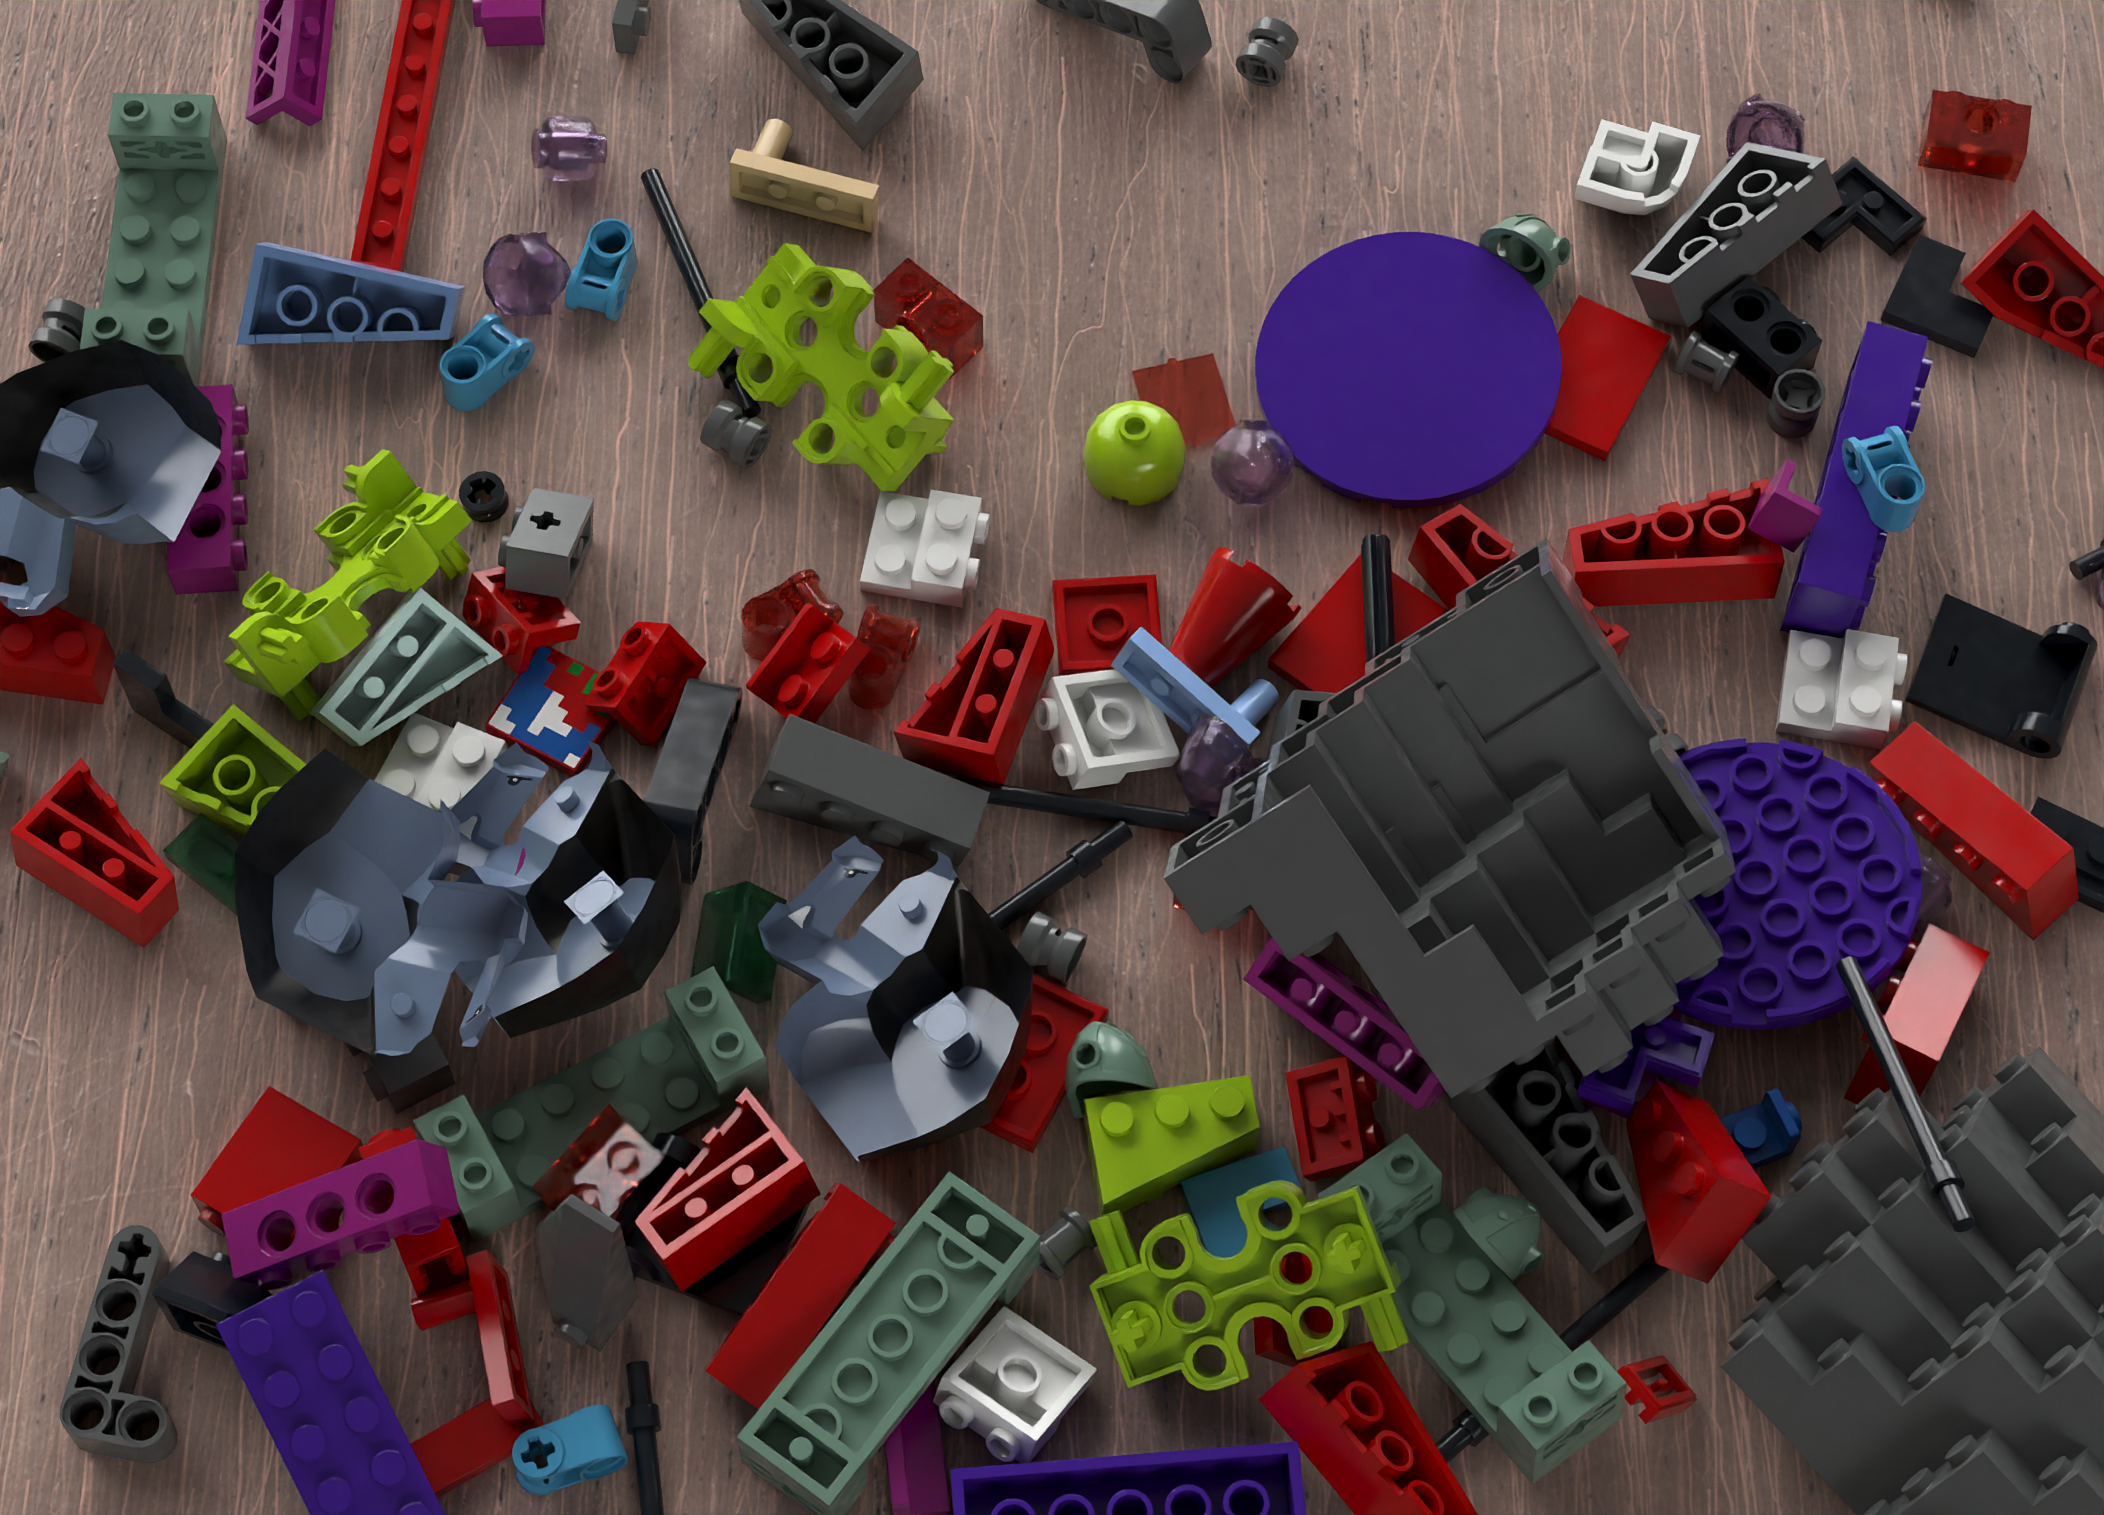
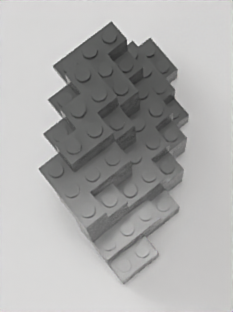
M1545 538L1456 594V607L1365 663V676L1320 703L1316 719L1271 747L1270 760L1225 787L1222 793L1218 818L1170 848L1164 880L1201 934L1215 926L1220 931L1232 927L1248 914L1246 907L1251 905L1288 961L1302 952L1306 957L1319 953L1333 942L1335 938L1333 933L1338 931L1450 1098H1453L1464 1090L1467 1094L1480 1091L1496 1077L1494 1072L1513 1061L1516 1065L1530 1061L1544 1049L1545 1045L1543 1043L1556 1035L1584 1077L1597 1069L1603 1073L1621 1064L1628 1056L1627 1051L1633 1048L1631 1029L1641 1023L1650 1026L1666 1018L1673 1011V1004L1679 1001L1676 984L1687 977L1690 980H1696L1705 976L1718 965L1717 959L1724 955L1719 936L1693 897L1701 894L1702 897H1708L1717 893L1730 882L1729 876L1735 873L1736 869L1725 826L1620 668L1618 654L1583 603L1581 589L1548 539Z
M2040 1047L2026 1058H2023L2019 1053L2010 1057L1994 1072L1993 1076L1997 1081L1983 1092L1978 1086L1966 1092L1952 1106L1955 1113L1943 1124L1936 1118L1934 1119L1925 1109L1947 1159L1953 1160L1956 1163L1965 1182L1962 1192L1976 1221L1974 1227L1970 1230L1955 1232L1941 1201L1932 1197L1923 1177L1926 1167L1891 1089L1884 1094L1878 1087L1862 1099L1854 1108L1856 1114L1842 1127V1130L1846 1133L1844 1137L1834 1145H1831L1827 1140L1822 1141L1802 1159L1801 1163L1804 1166L1788 1181L1793 1188L1780 1198L1773 1192L1770 1193L1771 1199L1741 1238L1776 1277L1771 1279L1756 1293L1754 1299L1757 1302L1741 1317V1321L1744 1324L1728 1339L1727 1342L1732 1348L1722 1363L1721 1368L1856 1515H2104V1116Z

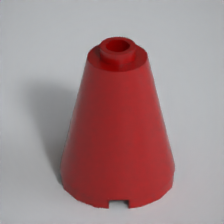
M1218 547L1214 554L1210 556L1168 650L1211 689L1290 624L1301 610L1299 604L1287 605L1293 595L1273 576L1249 559L1245 561L1242 567L1230 561L1229 559L1235 551L1224 547Z

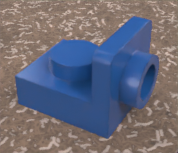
M1777 1088L1766 1092L1761 1103L1719 1119L1753 1169L1791 1155L1801 1138L1802 1122L1799 1113L1790 1101L1784 1102Z

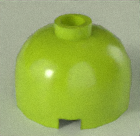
M1129 400L1110 406L1095 418L1085 438L1083 465L1090 484L1101 496L1111 501L1113 496L1120 500H1128V505L1142 506L1161 500L1175 489L1184 470L1186 446L1178 423L1166 410L1147 401Z

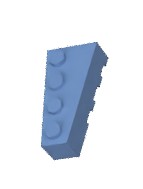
M269 242L258 243L255 246L236 345L448 340L456 334L465 286Z

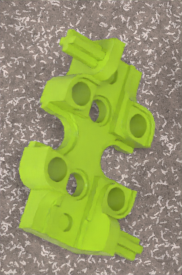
M784 243L774 256H770L766 261L768 264L743 296H739L736 301L710 298L707 300L699 313L712 328L687 358L690 361L688 365L693 371H698L704 378L709 379L734 347H741L743 350L737 359L736 371L742 387L755 401L773 402L776 407L784 408L795 397L798 390L804 384L813 382L824 394V413L821 418L815 419L810 423L800 437L793 440L792 444L811 463L840 466L857 464L881 491L895 492L926 454H942L947 448L942 439L947 434L946 429L954 419L934 396L954 373L952 369L954 365L947 358H942L937 351L932 350L928 354L924 345L912 332L907 331L904 326L896 325L893 329H883L881 331L882 335L871 347L870 351H865L855 339L854 327L858 315L868 306L875 295L872 292L873 288L854 270L816 265L799 245ZM833 287V288H834V294H833V298H832V300H831L830 293H831V288ZM808 318L813 319L817 325V337L810 346H806L800 336L801 326ZM896 355L897 365L895 371H893L892 364ZM771 364H773L772 374L770 373ZM869 388H873L879 395L880 403L876 413L869 417L862 408V398ZM833 432H834L835 442H834V445H833V447H832L831 439H832V434H833Z
M382 449L366 465L359 467L350 464L343 470L348 479L342 483V486L347 492L356 494L359 502L348 503L336 509L313 529L332 553L326 559L337 570L335 575L322 586L304 594L300 590L289 587L282 578L273 576L270 571H267L249 588L243 597L242 604L249 611L251 617L247 618L228 636L237 649L223 662L237 680L280 697L299 721L308 714L313 716L310 712L321 700L305 677L321 662L330 663L346 656L369 635L366 629L371 624L363 614L357 611L366 599L378 591L387 588H393L395 591L405 593L409 589L416 592L438 568L447 580H452L457 574L464 575L469 570L467 565L471 562V559L455 537L472 522L471 518L458 501L449 499L445 494L438 496L424 492L421 487H417L394 454L389 450Z
M1284 1180L1271 1181L1249 1189L1245 1194L1236 1197L1240 1216L1247 1228L1246 1244L1241 1252L1225 1258L1214 1256L1205 1250L1200 1242L1198 1230L1190 1214L1187 1215V1213L1163 1221L1146 1235L1141 1243L1139 1252L1141 1261L1137 1257L1120 1209L1089 1221L1107 1269V1273L1102 1274L1090 1285V1289L1128 1388L1180 1369L1189 1383L1198 1389L1206 1391L1218 1390L1249 1378L1251 1374L1246 1356L1240 1348L1239 1336L1243 1325L1254 1317L1265 1316L1279 1322L1287 1333L1289 1345L1297 1360L1319 1354L1335 1346L1348 1327L1350 1318L1349 1308L1358 1305L1361 1307L1379 1353L1396 1349L1410 1342L1392 1295L1402 1282V1277L1396 1262L1389 1263L1359 1185L1311 1202L1308 1201L1301 1188L1292 1182ZM1274 1197L1286 1201L1292 1210L1291 1222L1283 1226L1274 1225L1269 1222L1264 1215V1202ZM1162 1237H1174L1183 1244L1186 1254L1184 1262L1181 1264H1170L1162 1259L1158 1251L1159 1240ZM1289 1252H1301L1309 1257L1312 1262V1276L1304 1283L1290 1282L1281 1272L1282 1258ZM1191 1290L1202 1296L1206 1305L1203 1318L1198 1321L1189 1322L1178 1316L1174 1303L1176 1296L1182 1291ZM1311 1306L1324 1307L1333 1318V1328L1325 1333L1312 1331L1305 1323V1309ZM1208 1344L1219 1347L1226 1357L1225 1368L1220 1371H1212L1205 1368L1199 1360V1347Z

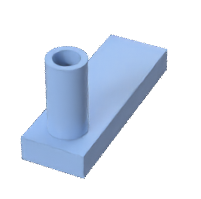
M1140 627L1128 639L1111 664L1115 670L1228 770L1241 759L1261 733L1254 726L1279 701V694L1276 688L1267 680L1257 679L1229 705L1143 627Z

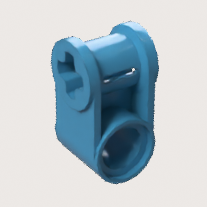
M608 218L593 225L589 231L579 261L572 270L565 292V307L574 311L578 307L604 313L607 320H618L623 311L627 291L638 264L631 228L625 222L619 219ZM614 247L622 249L613 254L604 253L606 250Z
M491 313L484 316L466 336L447 350L441 357L439 366L445 400L451 407L461 411H471L481 407L510 379L515 378L527 367L535 351L534 343L528 338H518L505 328L502 318L497 314ZM460 377H471L470 379L459 380Z
M1890 426L1884 430V434L1860 441L1856 437L1844 439L1842 443L1844 466L1851 481L1855 483L1871 520L1879 528L1890 532H1899L1909 528L1915 521L1926 485L1924 477L1921 475L1910 453L1908 442L1902 430L1898 426ZM1891 496H1897L1903 500H1897L1892 498Z
M604 1404L588 1406L573 1412L565 1418L529 1429L517 1438L512 1449L513 1464L518 1483L528 1493L538 1496L549 1495L585 1480L607 1476L616 1472L628 1462V1456L610 1407ZM542 1455L548 1466L537 1469L536 1464L532 1462V1458Z

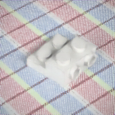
M937 490L930 491L929 499L880 491L861 573L860 591L963 608L966 589L975 590L978 582L980 559L973 558L976 544L985 545L988 536L990 514L982 513V498Z
M1846 629L1843 638L1790 630L1786 644L1776 732L1881 749L1888 731L1897 732L1901 718L1902 701L1892 699L1894 684L1902 685L1907 666V654L1897 653L1899 638Z
M1115 669L1052 677L1037 698L1034 710L1036 723L1041 730L1050 731L1055 744L1052 754L1054 769L1058 775L1068 777L1073 790L1118 784L1128 772L1170 767L1181 756L1163 711Z
M412 713L374 781L436 811L441 810V799L451 810L493 767V760L507 750L506 741L460 722H457L455 727L451 728L417 713Z
M1003 1306L942 1376L933 1403L939 1406L941 1417L951 1427L965 1429L968 1426L984 1437L988 1450L999 1460L1011 1462L1016 1459L1020 1463H1030L1056 1432L1064 1414L1090 1385L1097 1369L1009 1308Z

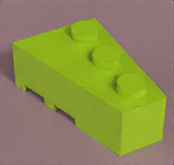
M1250 1075L1085 1099L1084 1129L1100 1216L1119 1209L1123 1213L1145 1201L1150 1203L1164 1196L1165 1191L1179 1185L1181 1180L1220 1168L1255 1151L1260 1125Z

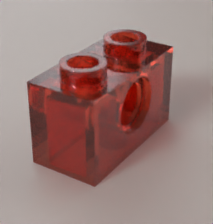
M1933 90L1923 117L1917 166L2016 182L2027 155L2032 106L2014 103L2007 99L1994 100L1965 95L1959 91L1945 92Z
M906 258L873 289L875 294V322L884 329H893L896 325L904 326L907 331L912 332L924 345L928 354L934 350L942 358H947L954 365L952 367L954 373L950 376L949 380L984 347L983 315L911 259Z
M609 1103L538 1179L533 1187L552 1211H555L559 1204L572 1194L610 1217L663 1160L664 1156L647 1136Z

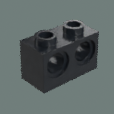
M1750 275L1706 310L1700 331L1701 338L1708 344L1726 353L1731 351L1739 353L1740 356L1735 369L1768 399L1772 397V391L1778 377L1784 372L1792 369H1805L1809 371L1814 367L1823 341L1817 336L1811 324L1803 319H1798L1781 304L1774 291L1768 287L1761 286ZM1740 316L1747 317V318H1750V319L1753 320V321H1745V320H1742V319L1739 318V317H1740ZM1775 349L1785 350L1789 354L1779 353Z

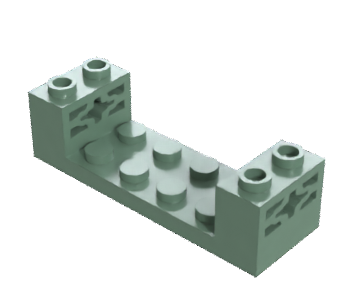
M113 93L108 138L119 167L102 307L101 309L85 308L80 349L123 340L156 353L176 367L196 387L199 386L227 145L226 134L214 95Z
M714 966L664 991L669 1014L665 1019L496 1106L475 1115L463 1094L413 1120L420 1140L447 1149L460 1209L458 1215L473 1243L647 1153L657 1133L663 1132L680 1136L737 1106L738 1104L735 1100L746 1087L753 1096L770 1089L766 1056Z
M1407 1133L1318 1195V1199H1322L1359 1185L1389 1263L1396 1262L1402 1277V1282L1392 1295L1410 1342L1468 1410L1478 1419L1480 1424L1531 1484L1541 1479L1622 1418L1626 1390L1625 1380L1589 1340L1573 1352L1567 1347L1441 1203L1442 1172Z
M949 1171L739 1433L737 1441L742 1463L811 1515H845L868 1485L866 1465L992 1304L996 1301L1002 1306L1007 1307L1039 1267L1040 1235Z

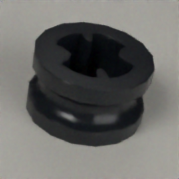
M488 471L475 472L461 483L459 499L463 509L472 520L481 523L492 522L499 519L506 512L509 506V497L501 478L496 474ZM485 489L488 495L490 490H492L491 495L493 499L486 504H482L481 499L478 502L476 501L474 494Z

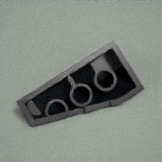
M194 1251L157 1284L152 1294L173 1330L227 1351L228 1349L216 1324L273 1296L268 1290H260L257 1284L235 1280L230 1256L213 1252L210 1258Z

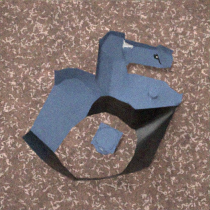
M120 340L73 351L16 373L0 383V555L23 562L28 582L20 586L0 582V602L18 616L42 615L68 597L76 525L122 544L175 542L221 453V436L217 416L211 401L176 367L156 353Z
M590 741L588 742L592 749V761L588 768L580 774L565 780L522 826L518 842L505 846L503 835L545 773L549 770V767L538 758L524 753L517 742L493 760V767L451 809L452 813L460 821L459 832L461 842L457 861L448 873L461 876L455 882L504 886L525 907L528 913L524 945L517 956L508 965L504 966L487 1003L491 1009V1016L509 1038L602 1009L642 989L663 957L680 923L681 873L675 834L615 772L603 755L599 745ZM524 848L526 857L522 868L515 876L521 851ZM481 960L462 961L454 969L473 994L483 972L484 965Z
M326 748L274 794L259 811L235 851V905L246 971L256 998L374 1057L377 1054L394 1056L409 1053L418 1042L430 1035L453 970L459 962L481 960L484 969L459 1029L463 1039L462 1046L475 1047L480 1041L491 1017V1009L487 1003L504 966L508 965L517 956L524 945L528 913L525 907L504 886L443 881L457 861L461 838L459 832L460 821L441 799L440 808L442 813L367 778Z
M855 835L832 852L833 860L789 905L777 902L761 920L758 927L764 948L771 957L782 967L815 984L811 990L791 1006L781 1022L779 1035L774 1045L800 1087L854 1158L860 1163L925 1147L992 1122L1014 1083L1026 1052L1032 1013L1034 969L962 884L952 867L951 859L938 850L936 865L919 876L903 879L860 925L853 940L837 939L835 928L877 875L881 864L884 862L871 847L861 844Z

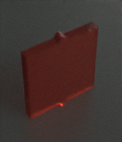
M1213 353L1179 361L1175 358H1169L1166 364L1132 371L1139 400L1147 401L1166 410L1178 423L1185 444L1191 442L1192 445L1198 446L1201 440L1237 431Z

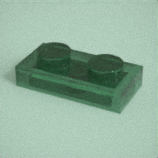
M200 813L163 852L167 860L237 915L235 905V851L240 843L204 814Z

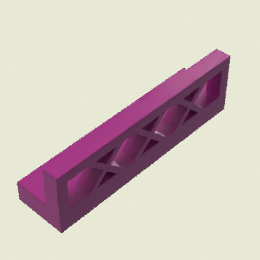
M260 0L245 119L258 125L283 111L308 126L322 120L336 0ZM282 4H283L282 9L280 10V12L278 13V15H277V17H276L277 12L279 11L280 7H281ZM277 45H278L277 50L275 51V53L273 54V56H272V58H271V55H272L273 51L275 50V48H276ZM273 86L272 96L266 99L268 92Z
M935 1379L884 1442L893 1515H951L938 1405L933 1403L936 1395Z

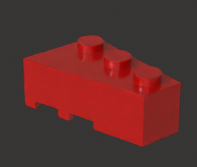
M995 608L955 656L957 663L939 684L934 682L924 694L926 700L908 721L903 719L893 731L903 759L924 767L1004 785L1055 651L1046 619Z
M82 758L9 831L16 866L143 948L179 911L174 875L138 829L134 830L119 811L116 801L109 793L106 794L92 777L90 768Z

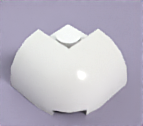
M1602 119L1578 180L1574 199L1623 214L1646 215L1666 207L1678 193L1687 178L1700 135L1653 121L1649 133Z

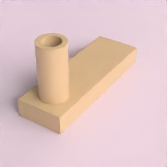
M779 119L767 120L752 152L735 149L730 160L731 197L870 233L873 232L878 220L879 185L782 160L793 135L791 127L786 122Z

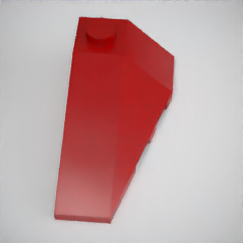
M2034 209L2025 211L1985 252L1960 284L1995 318L2104 369V276Z

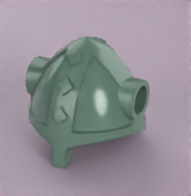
M1519 213L1506 218L1484 232L1479 241V247L1507 262L1530 283L1537 293L1551 283L1557 265H1565L1571 254L1569 240L1564 237H1558L1557 232L1546 221L1534 214L1525 215ZM1500 243V248L1497 252V246Z
M1091 1022L1077 1034L1076 1040L1068 1054L1064 1087L1075 1119L1084 1117L1083 1100L1086 1098L1109 1093L1158 1089L1152 1066L1144 1048L1134 1040V1037L1129 1032L1118 1029V1026L1111 1022Z
M1484 1186L1474 1192L1466 1202L1453 1209L1467 1233L1511 1282L1519 1275L1530 1273L1543 1262L1545 1255L1538 1248L1541 1234L1540 1210L1529 1200L1512 1195L1494 1194L1488 1186Z

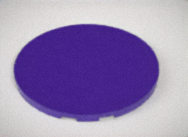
M1393 232L1357 239L1321 255L1308 264L1290 280L1270 307L1259 334L1255 355V383L1262 416L1270 434L1291 462L1297 467L1301 466L1306 472L1320 480L1322 486L1339 495L1359 502L1365 499L1378 503L1392 504V508H1425L1460 501L1486 490L1515 470L1516 465L1526 457L1534 446L1537 447L1546 433L1554 415L1562 372L1560 344L1553 319L1544 302L1530 283L1507 262L1475 244L1454 237L1425 232Z
M1746 738L1725 740L1698 746L1677 754L1725 826L1736 872L1729 876L1730 882L1717 893L1708 897H1702L1701 894L1693 897L1719 936L1724 955L1717 959L1718 965L1705 976L1696 980H1690L1687 977L1676 984L1679 1001L1673 1004L1674 1009L1686 1016L1706 1023L1737 1029L1774 1030L1816 1022L1837 1014L1852 1005L1836 969L1838 961L1850 956L1857 959L1872 992L1888 977L1907 950L1917 926L1921 907L1922 866L1918 847L1910 826L1890 796L1854 766L1849 768L1838 761L1824 756L1823 750L1785 740H1780L1779 744L1746 743Z

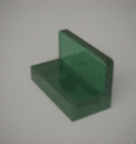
M749 881L706 893L703 899L690 978L714 966L728 991L756 1004L771 1000L777 962L765 950L758 924L777 902L786 905L787 900Z

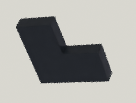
M1853 156L1832 174L1843 204L1801 238L1817 252L1821 253L1854 225L1891 256L1924 228L1927 218Z
M1919 234L1880 320L1908 332L1927 336L1930 341L1975 358L1993 315L1983 305L1949 292L1966 253Z
M124 649L113 662L132 710L191 749L214 725L177 700L167 675L132 651Z

